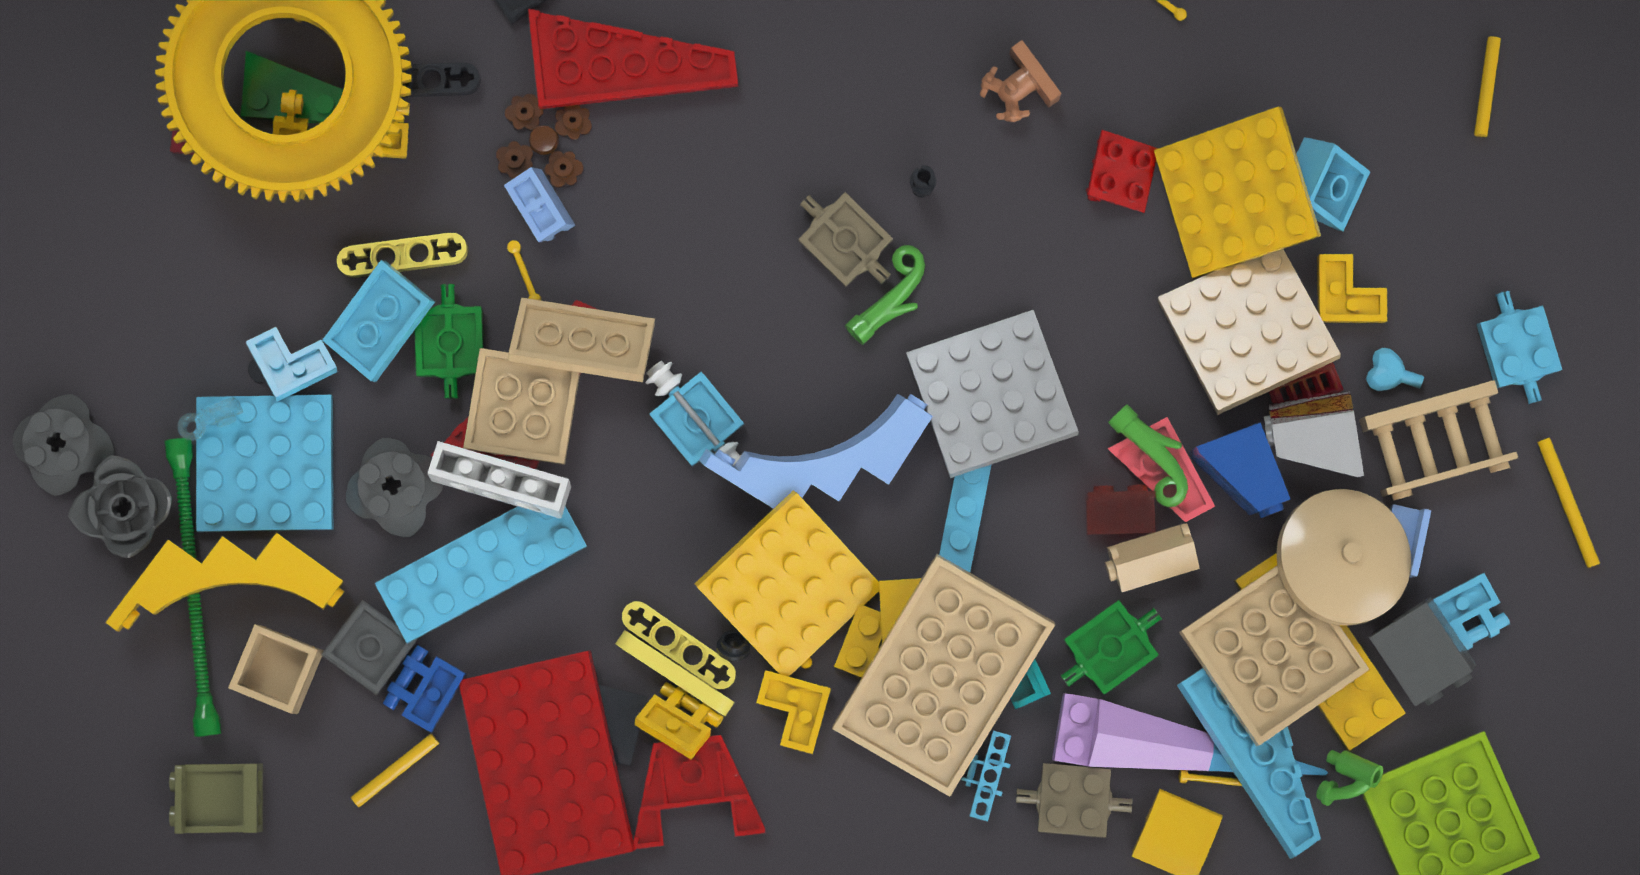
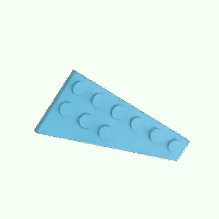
M1203 668L1179 683L1177 687L1289 858L1296 857L1319 841L1321 837L1310 799L1306 798L1300 779L1302 777L1299 764H1296L1291 749L1293 742L1288 726L1261 745L1256 746Z

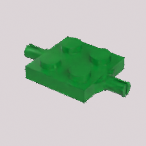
M442 284L440 285L441 305L430 308L415 329L416 376L444 379V399H458L457 379L466 375H476L480 348L484 349L482 306L463 307L455 304V285L448 284L447 293V285Z
M1117 600L1066 637L1064 642L1074 654L1076 665L1060 675L1065 680L1075 673L1074 676L1065 682L1066 685L1070 687V685L1085 675L1105 695L1156 658L1159 654L1149 642L1146 630L1162 620L1160 615H1157L1147 622L1149 618L1158 612L1152 608V610L1137 620Z

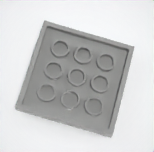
M1034 310L906 352L921 398L924 403L928 404L925 408L926 412L933 416L930 423L950 478L1077 436L1079 433Z

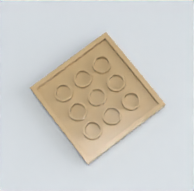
M1284 249L1211 272L1158 297V303L1217 415L1340 359L1341 353Z
M1278 565L1179 632L1256 746L1261 745L1370 670L1340 625L1330 624L1313 617L1292 599L1282 582Z

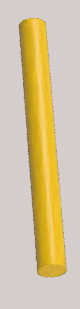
M1550 437L1537 442L1585 564L1587 568L1600 564Z

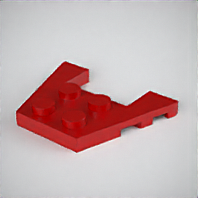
M722 735L710 736L692 760L663 742L653 743L633 840L635 849L664 846L661 810L726 801L731 802L735 837L766 833L765 826Z

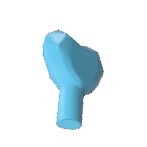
M1380 348L1374 352L1372 358L1374 367L1368 372L1366 377L1370 388L1376 391H1383L1404 383L1420 389L1424 376L1405 370L1403 361L1393 350Z

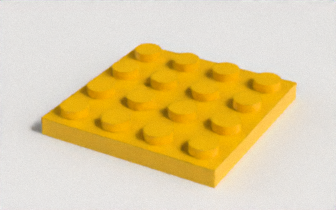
M1278 106L1154 150L1192 278H1197L1321 236L1282 107Z
M794 490L694 583L779 674L788 677L855 615L856 610L861 605H865L879 592V581Z

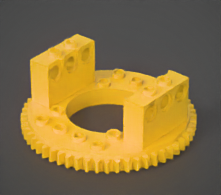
M186 0L188 2L187 6L176 4L175 8L180 13V17L169 16L168 18L174 29H163V34L170 40L169 42H159L158 45L160 49L166 52L165 55L156 56L157 62L165 66L155 70L157 77L165 79V81L156 84L158 91L166 92V94L158 98V102L160 105H169L161 113L164 118H174L166 125L169 131L179 130L173 137L176 143L186 142L181 149L185 155L195 152L190 160L194 165L204 161L201 169L203 174L206 175L215 170L212 178L214 182L218 183L225 177V187L230 190L237 183L240 195H244L250 188L253 199H257L261 192H265L266 200L271 202L274 194L279 195L282 203L286 202L288 194L293 196L295 202H300V199L304 200L306 194L310 200H314L315 190H319L325 197L327 196V186L331 185L338 192L340 191L339 181L344 180L349 185L353 184L351 174L356 173L363 177L362 166L365 164L374 168L373 155L383 158L385 155L380 147L382 145L388 147L393 145L388 134L398 135L399 129L394 125V122H404L405 117L398 110L408 109L409 107L408 102L401 99V97L411 95V89L403 86V84L412 82V76L402 72L411 68V61L401 59L409 54L408 47L398 46L406 38L404 34H394L401 26L399 21L388 22L393 17L394 11L392 8L382 10L386 0ZM276 18H294L295 21L300 23L303 20L322 29L333 39L341 51L346 70L344 90L333 112L314 128L292 135L270 134L247 124L231 108L224 88L225 63L235 42L253 26Z

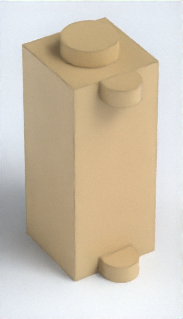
M1187 523L1107 547L1110 561L1105 562V567L1110 581L1116 580L1121 592L1200 569L1195 544Z

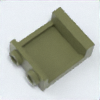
M263 763L175 765V772H171L169 777L170 792H175V806L170 807L169 822L171 827H175V834L263 832Z

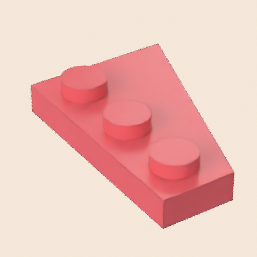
M1168 417L1149 426L1158 433L1181 443ZM1128 438L1108 448L1153 492L1156 484L1161 479L1169 476ZM1182 445L1180 449L1166 447L1182 468L1188 484L1185 499L1179 505L1170 508L1184 522H1187L1215 507V504L1184 446ZM1176 485L1165 486L1163 489L1164 495L1166 497L1175 496L1177 492Z

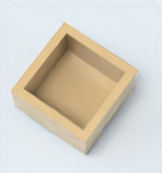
M255 624L228 688L288 713L298 714L324 650L265 626Z

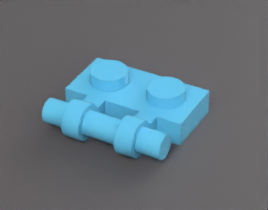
M1481 573L1433 599L1467 650L1473 648V643L1487 636L1492 638L1500 634V629L1510 624L1504 612L1493 617L1489 611L1490 608L1499 604L1500 601L1485 573ZM1478 615L1481 624L1466 632L1462 623Z

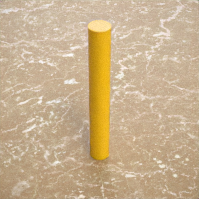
M1494 36L1487 37L1474 136L1477 137L1488 136L1501 38Z
M432 733L351 796V799L358 807L362 806L440 743Z

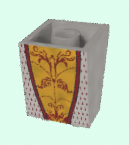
M1350 391L1269 404L1270 415L1264 416L1266 437L1269 445L1275 446L1277 457L1355 477L1364 476Z

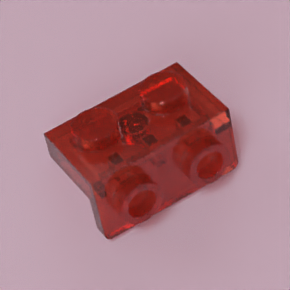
M1147 485L1127 486V491L1114 492V486H1093V492H1088L1085 495L1086 535L1155 533L1154 499L1156 498V491H1148Z

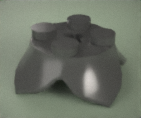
M66 394L51 399L40 411L21 421L13 435V446L17 457L27 464L38 486L54 496L71 491L77 485L81 474L96 471L98 465L104 459L115 454L109 435L103 428L91 422L89 418L90 410L86 403L73 394ZM60 435V438L65 440L66 444L64 448L59 447V452H55L56 449L52 446L54 438L57 439V436Z
M381 438L366 450L360 469L351 477L346 491V503L357 516L376 520L390 534L411 537L424 524L427 504L438 497L444 485L432 482L427 474L432 458L410 452L408 447L399 440ZM392 477L395 481H401V487L397 488L398 493L395 495L391 491L385 490V484H389L388 480Z
M110 455L98 465L94 473L93 487L80 493L74 500L68 517L80 532L90 537L102 539L107 549L113 554L124 558H131L148 546L156 528L168 517L172 504V495L162 481L157 478L147 477L131 460ZM127 499V503L132 504V509L124 517V513H118V507L123 506V500Z

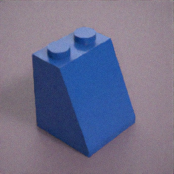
M1261 422L1199 445L1189 452L1191 459L1249 516L1255 513L1259 514L1260 519L1283 510L1282 503L1290 500Z

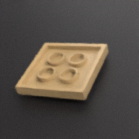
M480 348L463 448L565 465L580 372L511 362L508 357L509 352Z

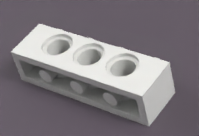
M439 441L437 442L427 473L432 482L560 519L562 518L571 489L570 481L567 478Z

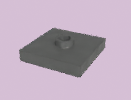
M362 600L321 656L377 695L411 650L417 639L407 644L394 622Z

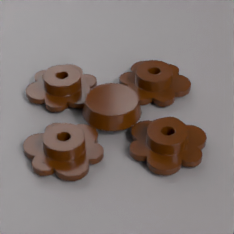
M526 94L523 98L514 96L511 100L512 105L505 109V117L513 122L516 130H522L524 127L528 130H533L529 136L530 147L527 145L520 146L518 142L512 141L508 147L499 148L496 152V157L500 162L498 165L499 171L501 173L508 172L509 177L514 179L533 167L530 160L533 157L534 151L540 155L550 154V164L545 166L544 171L550 176V182L554 187L560 188L565 184L569 186L576 184V176L581 175L584 169L582 162L575 160V154L571 151L563 154L560 151H555L559 143L558 135H568L571 140H577L580 134L586 135L591 131L592 124L588 120L590 117L589 110L586 108L580 109L579 105L565 106L564 110H558L555 114L558 122L554 130L546 125L539 126V117L543 115L544 110L539 109L538 99L535 95ZM527 110V113L522 114V111ZM571 119L576 120L574 123L570 122ZM517 157L518 159L517 161H512V158ZM562 166H566L565 170H561L560 168Z

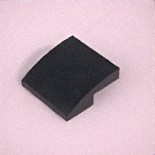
M599 685L615 761L617 764L631 767L640 729L635 726V718L645 707L647 696Z

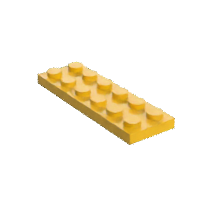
M1277 553L1234 580L1238 588L1242 590L1277 566ZM1340 625L1370 670L1320 703L1318 707L1347 751H1350L1406 713L1348 626Z

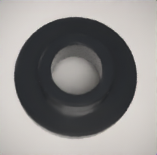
M730 630L723 633L717 641L716 650L719 656L728 661H740L749 655L750 643L739 631Z

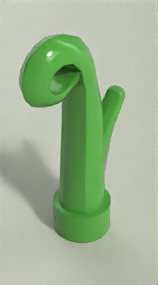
M904 245L896 249L892 258L893 265L897 271L906 275V277L859 316L855 315L845 325L847 331L860 344L864 345L875 334L874 332L885 323L918 308L917 303L902 304L911 295L924 274V258L916 247ZM904 255H908L913 259V267L903 265L902 257Z
M1127 404L1108 423L1118 434L1121 432L1169 475L1156 484L1154 495L1161 505L1175 507L1185 499L1188 484L1182 468L1166 447L1180 449L1182 443L1168 438L1146 425ZM1171 484L1176 485L1177 492L1175 496L1166 497L1163 492L1164 487Z

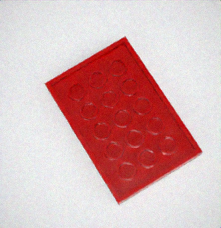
M591 650L462 679L459 686L501 875H529L635 851Z

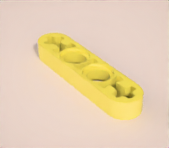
M443 233L352 245L343 248L339 252L337 265L341 272L348 277L370 276L378 265V253L385 248L394 251L395 260L391 266L398 272L456 265L466 259L468 245L463 237L457 233ZM451 240H454L457 245L461 246V250L456 251L455 257H451L448 252H438L440 259L434 260L435 250L432 242H437L438 248L448 247ZM417 244L427 246L429 251L427 258L422 262H415L410 257L412 247ZM371 250L370 260L373 265L372 269H368L369 264L367 262L356 264V270H351L348 265H344V261L350 259V254L354 253L357 258L363 259L368 258L366 251Z
M634 601L624 608L622 621L630 631L705 683L716 689H726L734 683L736 670L728 660L719 656L718 653L647 604ZM640 607L645 610L643 616L650 622L653 621L654 616L660 619L652 627L649 637L643 634V631L647 629L646 626L641 623H636L635 626L630 624L632 617L628 614L631 609L638 611ZM662 626H668L674 630L675 639L670 645L662 646L656 641L655 634ZM696 645L702 650L703 658L696 665L687 664L683 658L684 650L688 646ZM709 654L715 657V660L711 662L712 665L717 668L725 665L729 668L727 675L730 676V679L727 682L721 680L718 684L713 681L715 675L708 669H706L705 675L698 672L706 664Z
M626 630L622 632L615 643L720 714L726 716L735 703Z

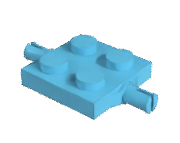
M1510 291L1496 294L1501 314L1492 320L1477 324L1492 378L1495 380L1497 388L1508 385H1523L1528 404L1541 401L1536 381L1545 375L1562 370L1544 307L1539 306L1528 310H1515Z

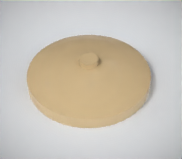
M1335 489L1310 497L1291 512L1279 534L1277 564L1280 577L1287 592L1304 611L1321 621L1348 626L1371 621L1387 612L1397 603L1409 580L1411 551L1402 525L1383 503L1359 491Z

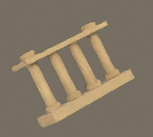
M1495 380L1365 416L1359 420L1363 433L1372 430L1373 435L1378 436L1393 487L1381 490L1382 497L1392 495L1393 501L1412 496L1411 489L1487 467H1489L1490 473L1510 468L1508 461L1517 459V452L1506 455L1502 454L1488 404L1491 403L1489 397L1498 393ZM1466 403L1470 404L1471 409H1475L1490 458L1474 464H1470L1455 414L1458 412L1457 406ZM1437 412L1438 417L1443 419L1457 465L1456 469L1439 474L1423 422L1426 421L1424 415ZM1405 421L1406 427L1410 426L1425 476L1424 478L1407 483L1405 482L1390 432L1393 431L1392 424Z

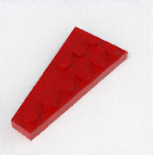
M528 9L539 109L738 87L734 51L697 43L680 42L668 37H656L639 31L595 22L589 23L570 19V17L555 16Z

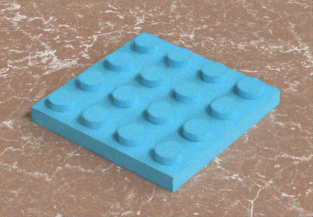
M290 395L278 402L274 396L196 397L197 532L334 530L332 395Z

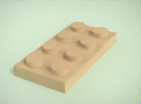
M521 298L508 353L509 361L643 382L655 319Z

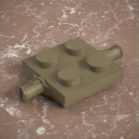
M846 192L834 204L824 209L811 195L806 197V201H802L800 206L814 219L810 228L798 239V242L842 285L847 287L858 275L865 273L867 270L880 284H883L890 277L891 273L877 260L880 253L893 241V238Z
M1046 763L1042 764L1041 782L1037 791L1018 788L1016 791V795L1029 796H1017L1016 803L1036 804L1038 812L1037 832L1106 838L1107 821L1111 811L1131 813L1132 806H1120L1119 804L1132 805L1133 800L1132 798L1112 797L1110 789L1111 769Z

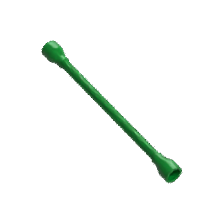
M192 438L165 440L166 459L172 469L173 479L177 482L176 486H178L176 494L178 495L177 499H179L177 501L179 503L178 508H180L178 512H180L179 516H181L179 524L181 525L180 529H182L180 531L182 533L181 538H183L181 542H183L182 546H184L182 550L196 558V547L194 546L195 542H193L195 538H193L194 533H192L194 532V529H192L194 527L192 525L193 517L191 516L192 512H190L192 510L190 508L191 499H189L191 497L189 495L190 487L188 486L189 482H187L190 478V465L193 458ZM199 592L187 596L189 598L187 599V602H189V615H191L189 616V619H191L189 623L192 624L190 625V628H192L190 632H192L191 636L193 637L191 640L193 641L192 645H194L192 649L194 650L193 654H195L193 655V658H195L193 660L195 662L194 667H196L194 671H196L195 675L197 676L195 679L197 680L196 684H198L196 685V688H198L196 692L199 693L195 697L196 708L192 720L194 737L222 734L220 716L213 704V696H210L211 693H208L210 691V688H208L210 684H208L209 680H207L209 678L207 675L208 671H206L208 670V667H206L208 663L206 662L207 658H205L207 654H205L206 650L204 649L206 646L204 645L205 641H203L205 639L203 636L204 632H202L204 631V628H202L204 624H202L203 619H201L203 615H201L202 611H200L202 607L200 606L201 602H199L201 601V598H199L201 594Z

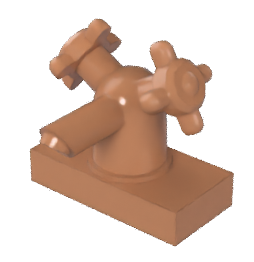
M1023 40L1011 47L1009 54L1020 68L1002 81L994 77L998 68L992 67L990 72L986 73L981 81V97L985 98L990 89L998 93L1000 99L1005 102L1006 112L997 113L996 117L998 120H1005L1006 122L1020 121L1022 118L1030 115L1029 110H1019L1018 101L1033 91H1037L1048 108L1059 101L1062 94Z

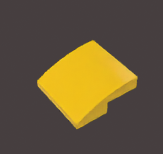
M1159 789L1146 817V823L1132 851V857L1174 875H1199L1223 815Z

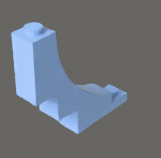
M897 394L888 408L867 428L849 440L829 449L799 456H769L744 451L735 466H733L735 459L720 449L715 454L706 449L699 461L710 470L773 509L793 490L803 498L811 484L837 501H840L861 467L885 483L890 484L933 416L924 410L928 404L914 395L910 394L906 399Z

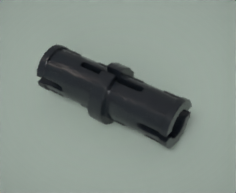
M922 165L920 169L917 167L912 173L909 183L913 194L924 198L925 195L929 196L933 192L937 180L933 169Z

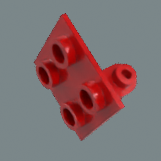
M1101 130L1100 138L1096 143L1098 146L1095 159L1092 161L1093 168L1090 170L1089 187L1086 188L1088 200L1095 202L1104 200L1145 213L1156 163L1154 150L1159 148Z

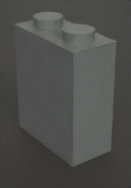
M1429 597L1379 628L1369 637L1414 706L1419 705L1423 701L1428 706L1444 696L1442 690L1453 684L1455 688H1458L1473 678L1471 672H1473L1477 664L1432 597Z

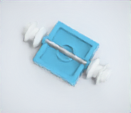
M660 361L646 373L650 378L645 383H655L658 387L655 393L656 396L668 394L670 397L649 415L692 467L699 462L706 449L709 451L714 450L715 452L720 449L735 459L733 466H735L741 457L736 451L739 443L728 442L725 444L724 441L744 425L743 421L702 371L680 388L678 385L680 384L682 374L673 375L670 371L672 362L664 364L663 361Z

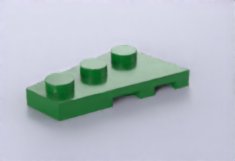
M246 51L241 117L243 119L274 120L275 116L287 117V113L281 112L282 92L289 93V90H297V94H303L302 114H295V118L309 119L308 123L323 122L339 103L343 89Z

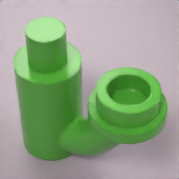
M1331 750L1327 755V763L1334 765L1336 772L1355 780V782L1338 788L1337 782L1325 780L1317 790V799L1321 800L1322 804L1329 806L1334 800L1360 796L1371 787L1375 788L1379 784L1383 775V766L1347 750L1342 753Z

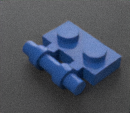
M417 645L411 656L407 655L402 664L405 666L395 682L391 681L387 691L389 693L383 704L394 710L400 699L408 703L402 716L425 730L433 732L467 673L437 656L430 667L426 666L422 662L429 651ZM417 672L424 678L413 694L407 690V687Z

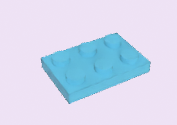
M381 260L322 341L370 381L377 382L435 301L388 262Z

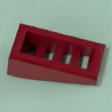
M1332 362L1269 391L1268 394L1272 404L1337 394L1344 389L1335 365ZM1324 373L1327 381L1322 383L1319 375ZM1308 378H1311L1314 387L1310 389L1306 381ZM1298 382L1302 393L1296 395L1293 384ZM1285 387L1289 399L1283 400L1279 388Z

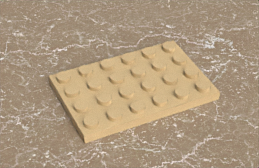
M936 554L833 724L832 729L950 797L1053 630L1055 622Z

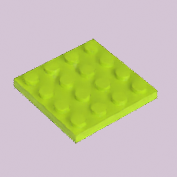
M1485 731L1476 733L1383 773L1379 784L1362 794L1397 875H1501L1540 858Z

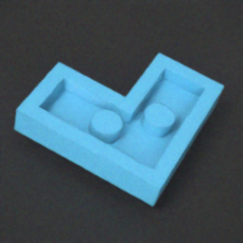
M274 327L246 341L251 355L277 402L338 372L322 340L291 354L279 331Z

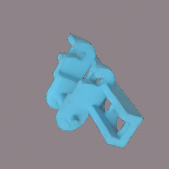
M992 731L984 761L978 760V755H975L969 765L966 778H961V780L966 781L965 786L970 787L971 783L977 784L970 817L988 821L995 795L1002 796L1003 792L998 791L997 786L1002 768H1010L1011 765L1004 763L1011 735ZM998 736L1005 739L1001 750L994 747L995 738ZM998 753L1000 755L999 761L990 759L991 754ZM977 764H982L983 769L980 780H973ZM989 769H993L997 773V778L992 783L984 779V773ZM981 791L990 793L989 799H983L980 796ZM980 802H984L987 805L983 816L976 813L977 804Z

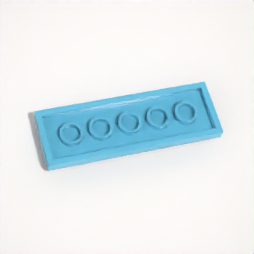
M517 506L381 579L375 585L408 644L586 548L587 545L566 506L561 519Z

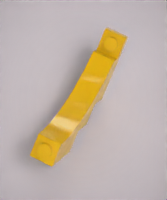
M278 533L274 535L256 560L223 536L203 563H200L170 540H167L105 623L118 632L123 627L128 630L140 615L136 610L140 605L156 615L169 605L191 594L219 586L237 584L261 585L284 590L300 596L324 610L327 604L333 608L345 592L340 588L344 582Z

